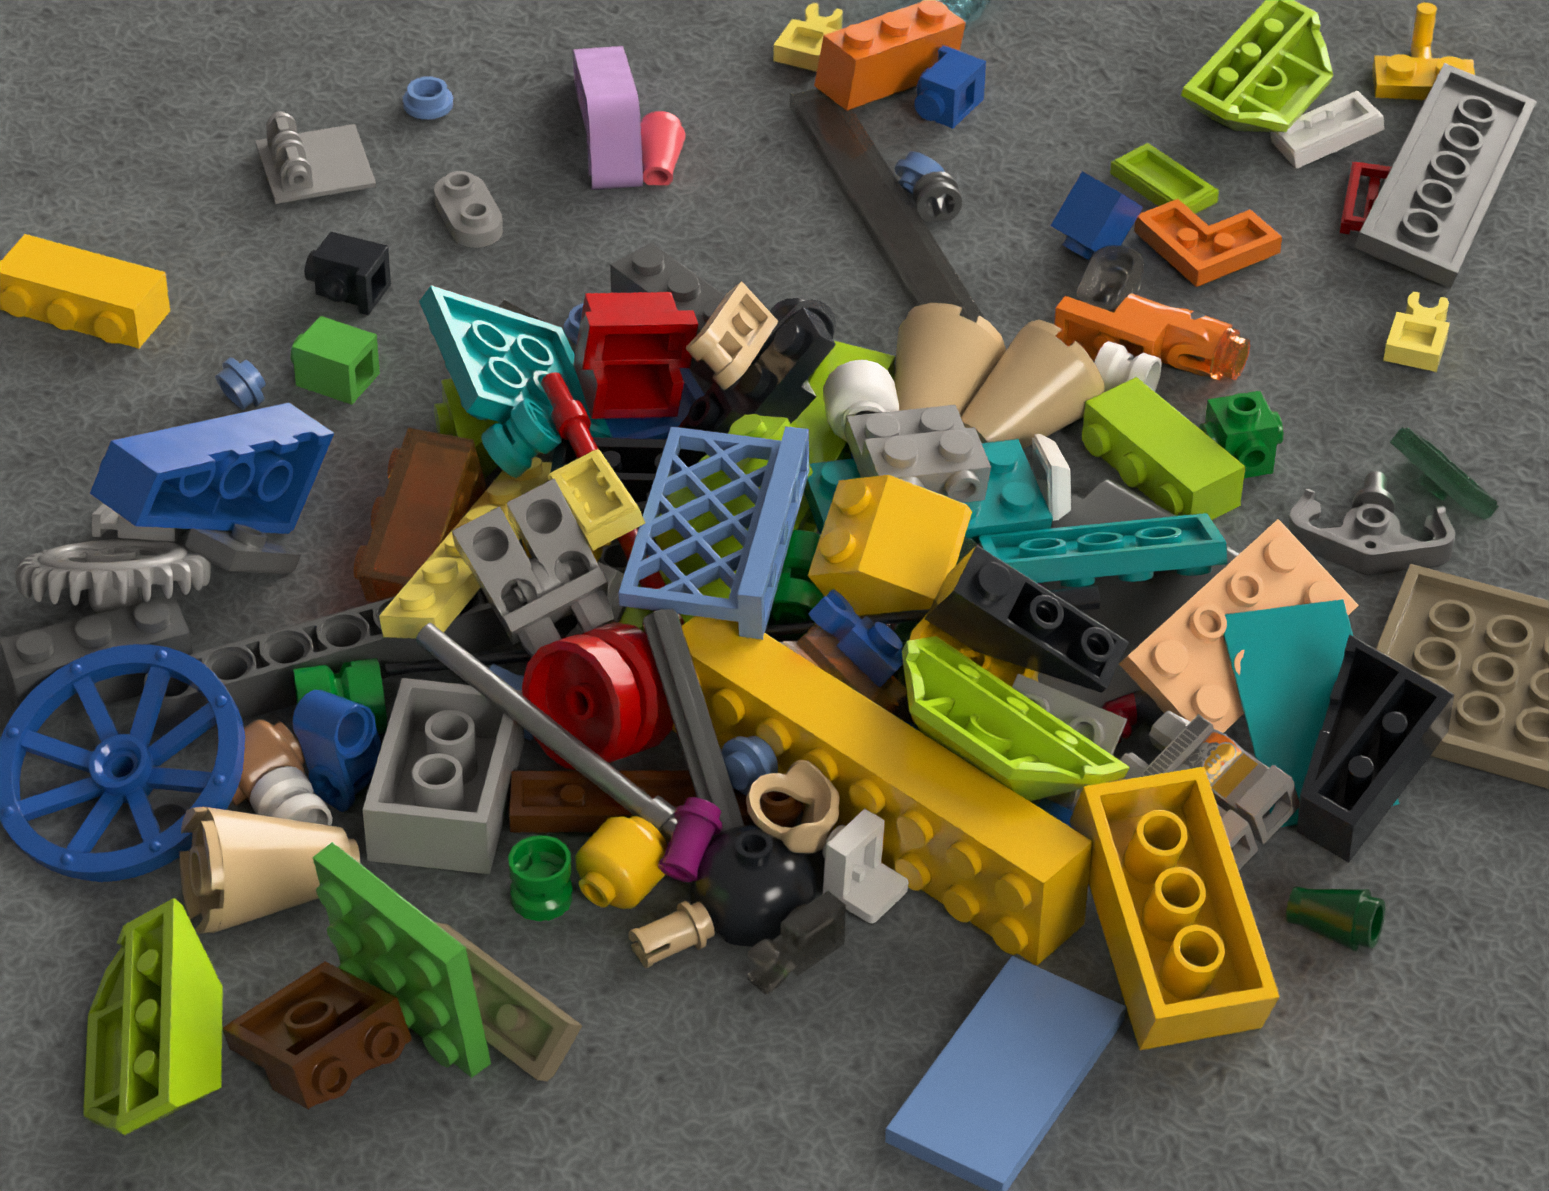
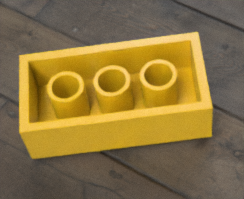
M1205 767L1084 786L1069 821L1072 829L1093 841L1089 887L1139 1050L1262 1028L1280 996Z

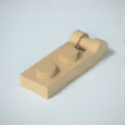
M741 281L724 296L700 333L685 349L696 361L703 359L715 372L712 377L713 380L723 390H726L747 371L778 323V320Z

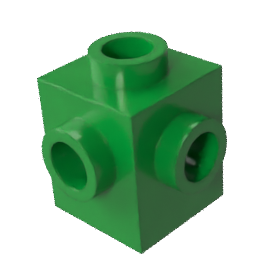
M1261 391L1208 399L1205 423H1201L1199 429L1245 466L1244 478L1272 474L1277 444L1283 442L1284 431L1280 415L1276 411H1271Z

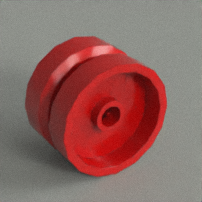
M614 622L582 634L554 641L540 647L527 663L522 682V695L607 763L658 746L672 730L673 720L646 634L635 625ZM533 735L547 756L564 768L576 770Z

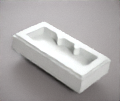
M1355 91L1301 115L1287 132H1270L1271 142L1297 169L1385 129L1383 115L1359 91Z

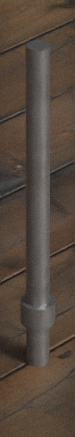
M428 623L421 629L416 637V642L630 813L650 822L669 843L678 822L674 816L676 809L660 796H656L654 799L651 798L435 625Z

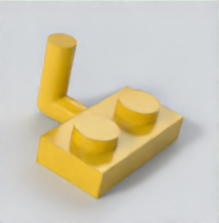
M1424 2L1417 6L1411 43V57L1403 54L1374 56L1372 69L1375 98L1426 100L1444 63L1475 75L1473 60H1464L1451 56L1442 58L1431 57V43L1437 7L1434 4Z

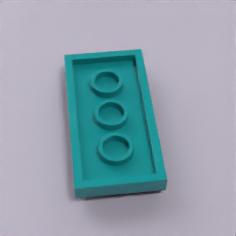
M1019 440L981 443L991 465L985 500L964 503L971 509L972 514L962 545L979 543L978 535L1050 529L1053 517ZM854 458L810 464L813 473L807 479L804 494L820 535L838 481L861 478Z
M1207 513L978 535L981 548L1034 582L1060 581V585L1064 587L1089 586L1095 583V577L1118 575V579L1122 581H1144L1151 579L1154 576V571L1176 569L1179 575L1197 576L1210 573L1212 566L1228 564L1226 540Z

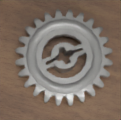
M139 539L86 541L59 546L26 557L17 566L15 580L19 593L27 599L33 593L37 602L42 600L48 587L49 597L53 604L58 603L61 590L69 588L71 601L76 606L79 602L81 590L88 589L90 607L93 611L103 613L142 603V595L144 600L148 602L151 597L152 584L161 585L167 599H170L172 596L173 581H177L182 593L185 595L190 592L191 583L199 591L202 586L208 585L210 581L211 562L202 554L189 552L183 543L177 544L168 541Z

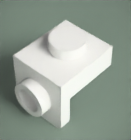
M864 809L846 826L839 825L826 840L822 852L825 858L823 895L864 921L875 923L907 893L909 881L901 874L881 863L885 820Z

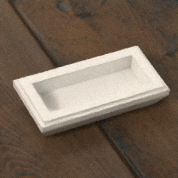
M1035 434V438H1032L1033 474L1051 512L1052 521L1059 520L1071 511L1070 468L1055 441L1041 434Z

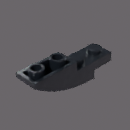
M802 306L791 321L785 323L778 330L774 341L756 363L749 366L733 390L730 388L723 390L715 382L704 396L699 397L692 404L688 415L678 427L728 434L731 425L744 415L758 414L760 416L785 417L789 419L790 424L795 421L817 397L807 379L836 346L819 316Z

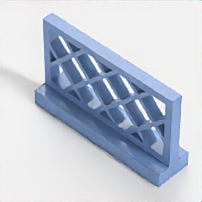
M785 426L783 437L780 441L671 427L643 513L646 524L638 529L618 592L619 606L655 611L674 609L678 614L736 621L739 627V637L763 640L809 474V429ZM680 449L703 451L709 458L687 467L678 455ZM747 457L768 460L766 466L747 475L735 464ZM723 470L732 482L716 490L710 491L700 481ZM687 486L697 499L675 509L665 497ZM745 494L755 506L733 516L723 504ZM710 511L721 522L697 533L687 521ZM675 528L685 540L662 551L652 538ZM733 535L743 548L721 559L710 546ZM698 553L708 565L685 576L674 563ZM660 570L672 581V583L660 589L638 587L639 580ZM719 578L731 589L728 599L704 596L698 590V588Z

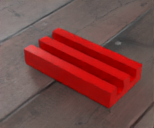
M1352 162L1339 233L1350 235V230L1360 232L1378 196L1381 178H1387L1392 167ZM1360 176L1370 177L1364 216H1353Z

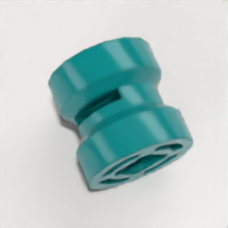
M528 398L522 400L511 409V418L504 424H493L481 436L483 445L491 458L504 472L514 478L520 477L532 467V459L539 453H549L562 440L547 413Z

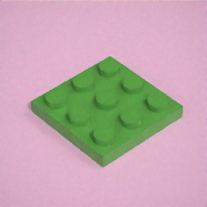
M331 842L313 857L320 884L316 888V892L321 903L326 908L330 926L327 927V934L336 947L340 960V965L337 967L396 996L408 1028H411L423 1038L424 1045L431 1056L444 1067H449L454 1063L471 1078L490 1065L491 1060L466 947L335 843Z

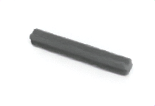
M674 609L654 611L652 614L644 617L643 627L696 797L713 803L721 810L722 813L719 820L722 822L723 828L719 834L730 828L744 826L678 613Z

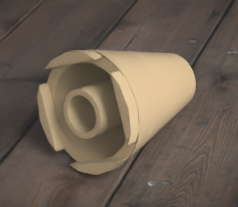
M928 303L911 309L898 331L894 383L899 402V411L956 405L961 417L1006 351L1001 334L989 321L981 316H978L976 323L959 316L962 307L952 304Z
M1042 320L1028 322L1015 336L961 415L965 428L975 427L981 443L1018 439L1022 449L1032 445V438H1035V434L1047 437L1083 418L1085 401L1105 391L1104 382L1099 370L1085 349L1076 341L1068 347L1056 337L1062 329L1052 323Z
M195 807L187 810L182 822L181 833H193L191 850L180 852L182 891L189 919L200 913L202 914L203 920L195 929L198 934L216 933L318 899L316 888L320 884L313 857L331 842L335 843L360 863L359 848L356 840L348 839L345 830L341 827L210 807Z

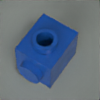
M1082 171L1050 226L1067 235L1062 244L1063 246L1087 260H1090L1094 252L1111 260L1115 257L1143 206Z

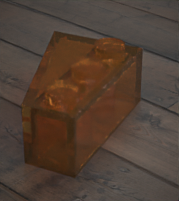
M408 428L401 448L393 449L388 463L389 484L384 497L378 496L372 508L371 528L373 530L367 546L361 545L354 561V577L359 579L366 601L377 602L395 597L471 509L472 505L487 490L473 439Z

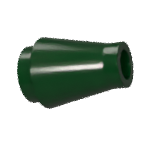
M1295 886L1289 896L1286 909V920L1288 923L1305 927L1353 951H1357L1359 946L1374 948L1376 946L1385 918L1384 900L1372 897L1369 889H1308Z

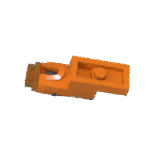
M1132 293L1122 301L1115 312L1064 296L1055 310L1054 325L1062 329L1056 337L1068 347L1075 341L1078 342L1093 361H1095L1104 343L1110 341L1126 347L1128 353L1134 355V358L1141 353H1146L1160 358L1162 364L1165 363L1174 368L1221 381L1224 377L1236 380L1241 375L1250 352V340L1241 337L1240 331L1233 328L1232 324L1204 316L1203 313L1198 311L1193 312L1192 310L1184 309L1173 303L1163 305Z

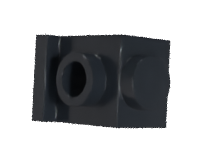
M330 231L318 249L312 250L308 255L304 268L305 279L315 282L316 295L327 297L335 302L343 301L358 305L359 313L370 315L391 286L388 245Z

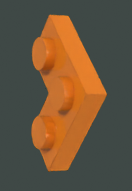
M1179 199L1140 213L1135 221L1134 229L1138 236L1195 287L1279 254L1282 243V236L1251 209L1208 226Z

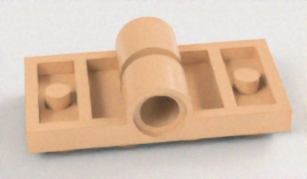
M1277 519L1121 661L1119 665L1143 691L1150 695L1163 713L1171 711L1190 722L1199 714L1209 721L1214 729L1224 733L1244 714L1223 635L1227 628L1225 614L1344 599L1347 614L1349 615L1359 605L1285 525ZM1244 650L1240 651L1234 660V667L1238 675H1240V661L1244 655Z

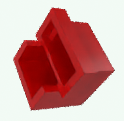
M671 292L585 293L573 364L591 419L678 416L684 380L679 368H690L692 356L685 348L696 337L698 321L694 310H677Z

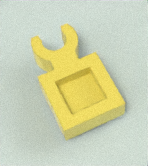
M810 4L805 11V22L792 19L775 42L773 61L817 72L823 35L842 29V9H836L831 16L821 17L819 16V4Z
M1412 292L1408 297L1406 314L1396 312L1386 342L1383 361L1437 372L1448 336L1450 323L1446 322L1449 302L1447 298L1441 297L1438 306L1426 308L1418 303L1420 293Z

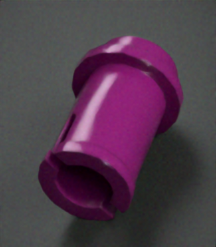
M689 797L684 805L676 808L674 816L678 822L664 856L658 864L659 869L663 873L683 882L696 881L700 863L712 836L718 835L723 828L722 822L719 820L722 812L716 805L704 799Z

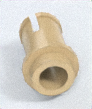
M686 901L677 905V912L639 929L635 928L629 931V939L632 942L638 941V943L636 942L631 945L632 949L645 968L651 967L654 963L695 945L697 950H700L706 946V940L715 935L713 922L704 905L700 902L690 905Z

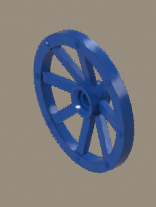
M132 644L102 649L78 658L55 671L34 688L13 713L1 735L0 821L12 840L28 857L43 867L68 877L86 881L111 882L134 878L159 869L179 858L180 852L189 851L192 848L193 833H181L185 814L177 822L161 832L147 796L150 795L153 789L201 793L191 808L210 807L227 810L241 780L244 763L245 731L238 707L224 684L213 671L194 657L175 649L157 645ZM148 673L130 734H119L95 683L125 674ZM170 677L190 685L207 699L208 703L149 746ZM76 693H78L101 740V743L93 752L37 733L52 712ZM217 724L218 750L212 772L159 767ZM26 752L85 771L91 775V777L23 800L20 797V776ZM100 797L67 848L49 842L31 828L28 822L29 820ZM128 803L143 843L112 852L90 853L121 805Z

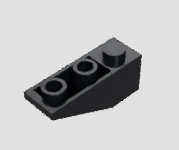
M978 545L947 574L925 617V620L976 652L1100 693L1108 688L1129 643L1118 634Z

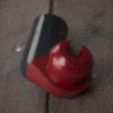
M1137 690L1112 699L1101 706L1102 709L1127 719L1118 743H1121L1122 737L1125 739L1130 738L1132 726L1142 723L1152 728V725L1164 714L1150 695L1143 690Z

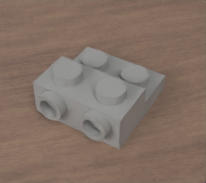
M956 405L847 416L844 434L861 478L891 475L962 503L985 500L991 465L975 427L965 428Z

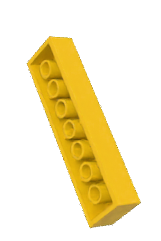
M694 616L682 625L721 751L724 744L735 737L757 736L767 742L772 748L778 763L777 773L786 774L790 766L798 760L812 763L831 781L839 793V816L833 826V830L839 825L846 826L864 809L885 820L881 863L907 878L909 881L908 888L915 891L922 890L942 903L949 914L956 920L964 923L971 922L992 936L995 943L1008 954H1019L1038 966L1085 924L1093 841L766 633H764L763 640L739 637L738 622ZM804 802L802 811H804L806 803Z

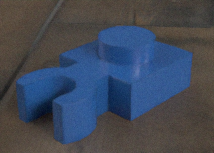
M833 589L827 596L823 597L808 613L818 626L826 632L833 634L840 641L836 646L879 688L903 665L902 642L896 633L881 622L874 623L867 616L861 619L854 612L850 603L836 590Z

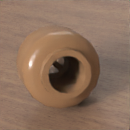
M258 719L244 728L245 751L243 772L236 793L231 801L235 806L244 800L251 805L250 796L255 784L265 774L276 768L285 766L297 767L305 774L303 764L306 761L300 743L281 721L273 726L265 720Z

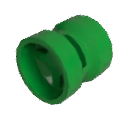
M545 835L531 836L519 841L512 847L508 855L509 877L512 881L510 885L511 905L516 913L534 921H549L560 917L569 909L573 901L572 882L569 879L571 876V854L569 849L557 838Z

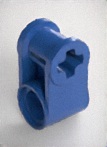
M313 690L304 695L294 711L292 721L294 733L299 740L309 770V781L314 792L323 801L344 812L353 806L355 795L369 785L372 780L382 746L375 725V717L371 709L362 704L324 690Z

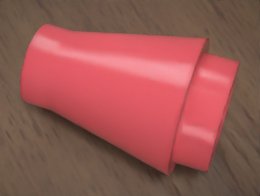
M656 111L647 114L640 123L643 181L647 185L668 186L673 180V171L686 134L675 115L664 111Z

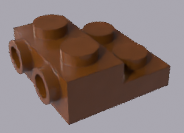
M326 961L222 1027L230 1050L265 1068L272 1090L308 1110L316 1104L343 1096L350 1088L353 1079L369 1069L379 1067L382 1064L392 1063L400 1056L404 1045L412 1041L396 996Z

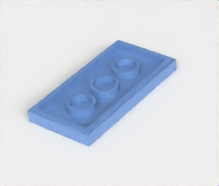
M1011 956L886 1127L885 1142L987 1191H1007L1124 1022L1126 1006Z

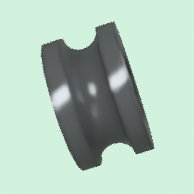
M941 171L930 172L916 181L913 187V199L920 218L926 222L952 220L959 214L962 208V197L953 176ZM944 193L946 194L944 199L940 198ZM930 197H933L934 199L931 202H929L928 199Z

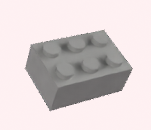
M402 678L363 806L367 861L490 874L510 799L512 771H517L525 742L524 727L471 685Z

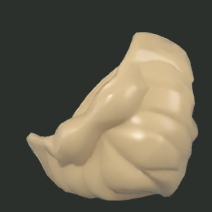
M798 760L790 766L786 774L770 773L760 776L750 786L746 797L748 814L754 824L763 832L781 839L791 852L811 854L824 848L828 836L833 831V826L839 816L838 806L840 798L835 786L816 766L809 761ZM777 791L806 803L801 825L788 828L772 823L765 817L760 808V797L764 793Z

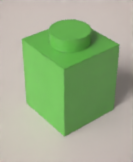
M320 316L305 333L300 334L295 339L291 348L290 358L294 364L296 386L351 405L380 374L377 334Z

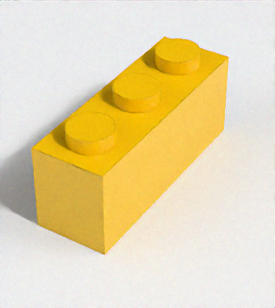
M24 234L0 261V310L6 311L15 317L35 319L52 324L61 330H74L99 337L108 343H121L139 349L170 312L166 273L163 271Z

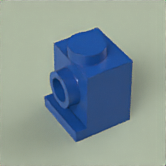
M943 45L938 50V62L931 68L925 69L918 80L916 88L918 96L915 98L914 105L919 116L953 129L984 100L986 61Z

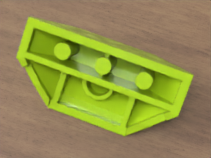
M1265 0L1183 87L1181 96L1193 109L1234 131L1287 132L1331 83L1333 77L1326 44L1319 30L1321 24L1318 13L1295 0Z
M937 636L906 642L902 650L909 712L920 732L1028 801L1083 789L1084 786L1125 778L1130 769L1129 766Z
M175 898L123 925L116 942L121 948L105 970L88 1013L83 1116L94 1124L123 1135L164 1118L221 1088L223 986L183 905Z

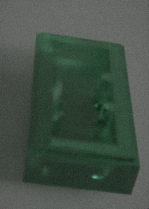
M1402 427L1390 441L1394 447L1424 472L1418 481L1442 501L1449 495L1459 505L1483 520L1490 518L1498 509L1497 500L1430 441L1408 427L1406 429Z

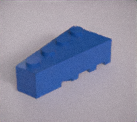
M284 403L112 440L100 463L99 471L90 494L134 526L232 531L234 524H240L263 533L288 534L296 526L332 441L334 432L291 403Z

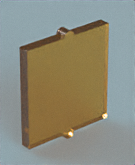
M814 623L808 630V633L803 635L796 644L822 670L892 713L899 706L898 702L907 695V689L893 675L879 688L836 646L840 641L833 634L826 632Z

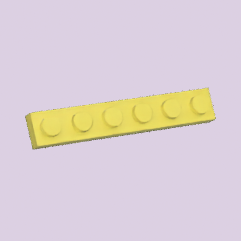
M534 457L532 459V467L518 478H514L502 471L453 530L500 506L516 537L520 540L521 537L518 536L508 518L507 502L548 482L547 475L550 473L552 462H542L540 458ZM452 531L379 615L383 637L416 639L421 629L428 623H432L444 633L481 588L469 566L465 564L456 549Z

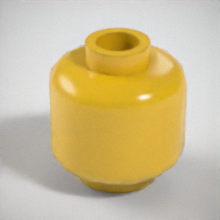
M637 816L609 818L579 849L575 856L576 870L581 878L579 887L582 893L592 903L600 907L611 905L619 909H633L665 876V873L658 867L659 861L663 858L667 848L665 838L655 826L643 818Z

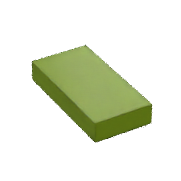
M1149 143L1111 162L1110 174L1157 206L1179 199L1196 214L1218 202V189Z

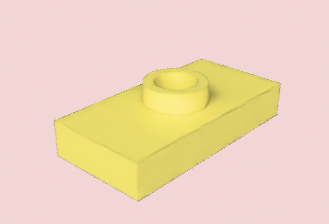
M599 449L547 475L549 481L555 478L592 551L646 524L639 507Z

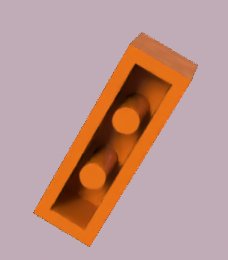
M923 0L920 3L823 35L814 86L846 111L915 87L923 71L931 68L938 62V50L943 45L960 51L966 22L951 12L942 2Z

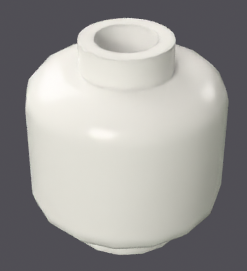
M867 360L849 361L838 366L830 373L824 384L823 401L827 422L834 434L844 441H847L844 434L847 416L899 411L895 383L889 372L878 363Z

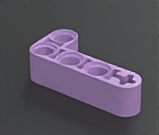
M623 46L573 49L574 81L587 135L589 176H592L591 190L643 186L639 100Z

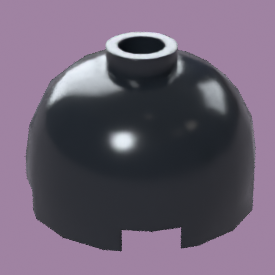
M752 824L730 828L714 837L703 855L697 879L692 881L691 905L696 902L702 903L711 917L715 932L724 935L725 942L738 946L758 948L784 942L789 939L790 932L799 928L806 919L807 921L811 919L816 900V880L808 855L789 851L781 839L768 835L758 826Z

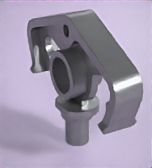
M1370 472L1366 475L1364 489L1355 494L1352 501V509L1346 513L1341 527L1319 529L1309 523L1314 519L1320 518L1321 514L1320 503L1314 500L1315 492L1310 489H1305L1303 496L1291 509L1288 522V530L1309 552L1363 574L1408 570L1410 564L1421 567L1444 564L1452 556L1456 535L1446 514L1445 506L1435 507L1434 514L1426 517L1423 530L1433 537L1431 541L1421 542L1400 533L1399 520L1394 515L1395 501L1392 495L1386 491L1387 477L1381 472Z

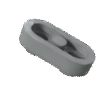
M455 171L437 181L434 186L435 206L452 238L457 243L467 247L479 248L489 246L501 238L503 234L502 214L485 183L479 177L465 171Z

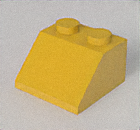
M891 475L839 480L807 576L824 596H827L833 589L840 593L850 603L858 616L930 609L947 574L956 566L972 511L967 504Z

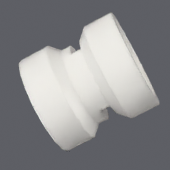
M1107 341L1100 349L1094 362L1103 379L1104 392L1135 377L1139 378L1154 392L1157 388L1162 366L1161 359L1141 353L1134 358V355L1128 353L1126 347Z
M285 766L272 770L265 774L251 791L250 803L257 815L332 825L333 817L330 810L320 797L313 794L314 790L310 781L297 767Z

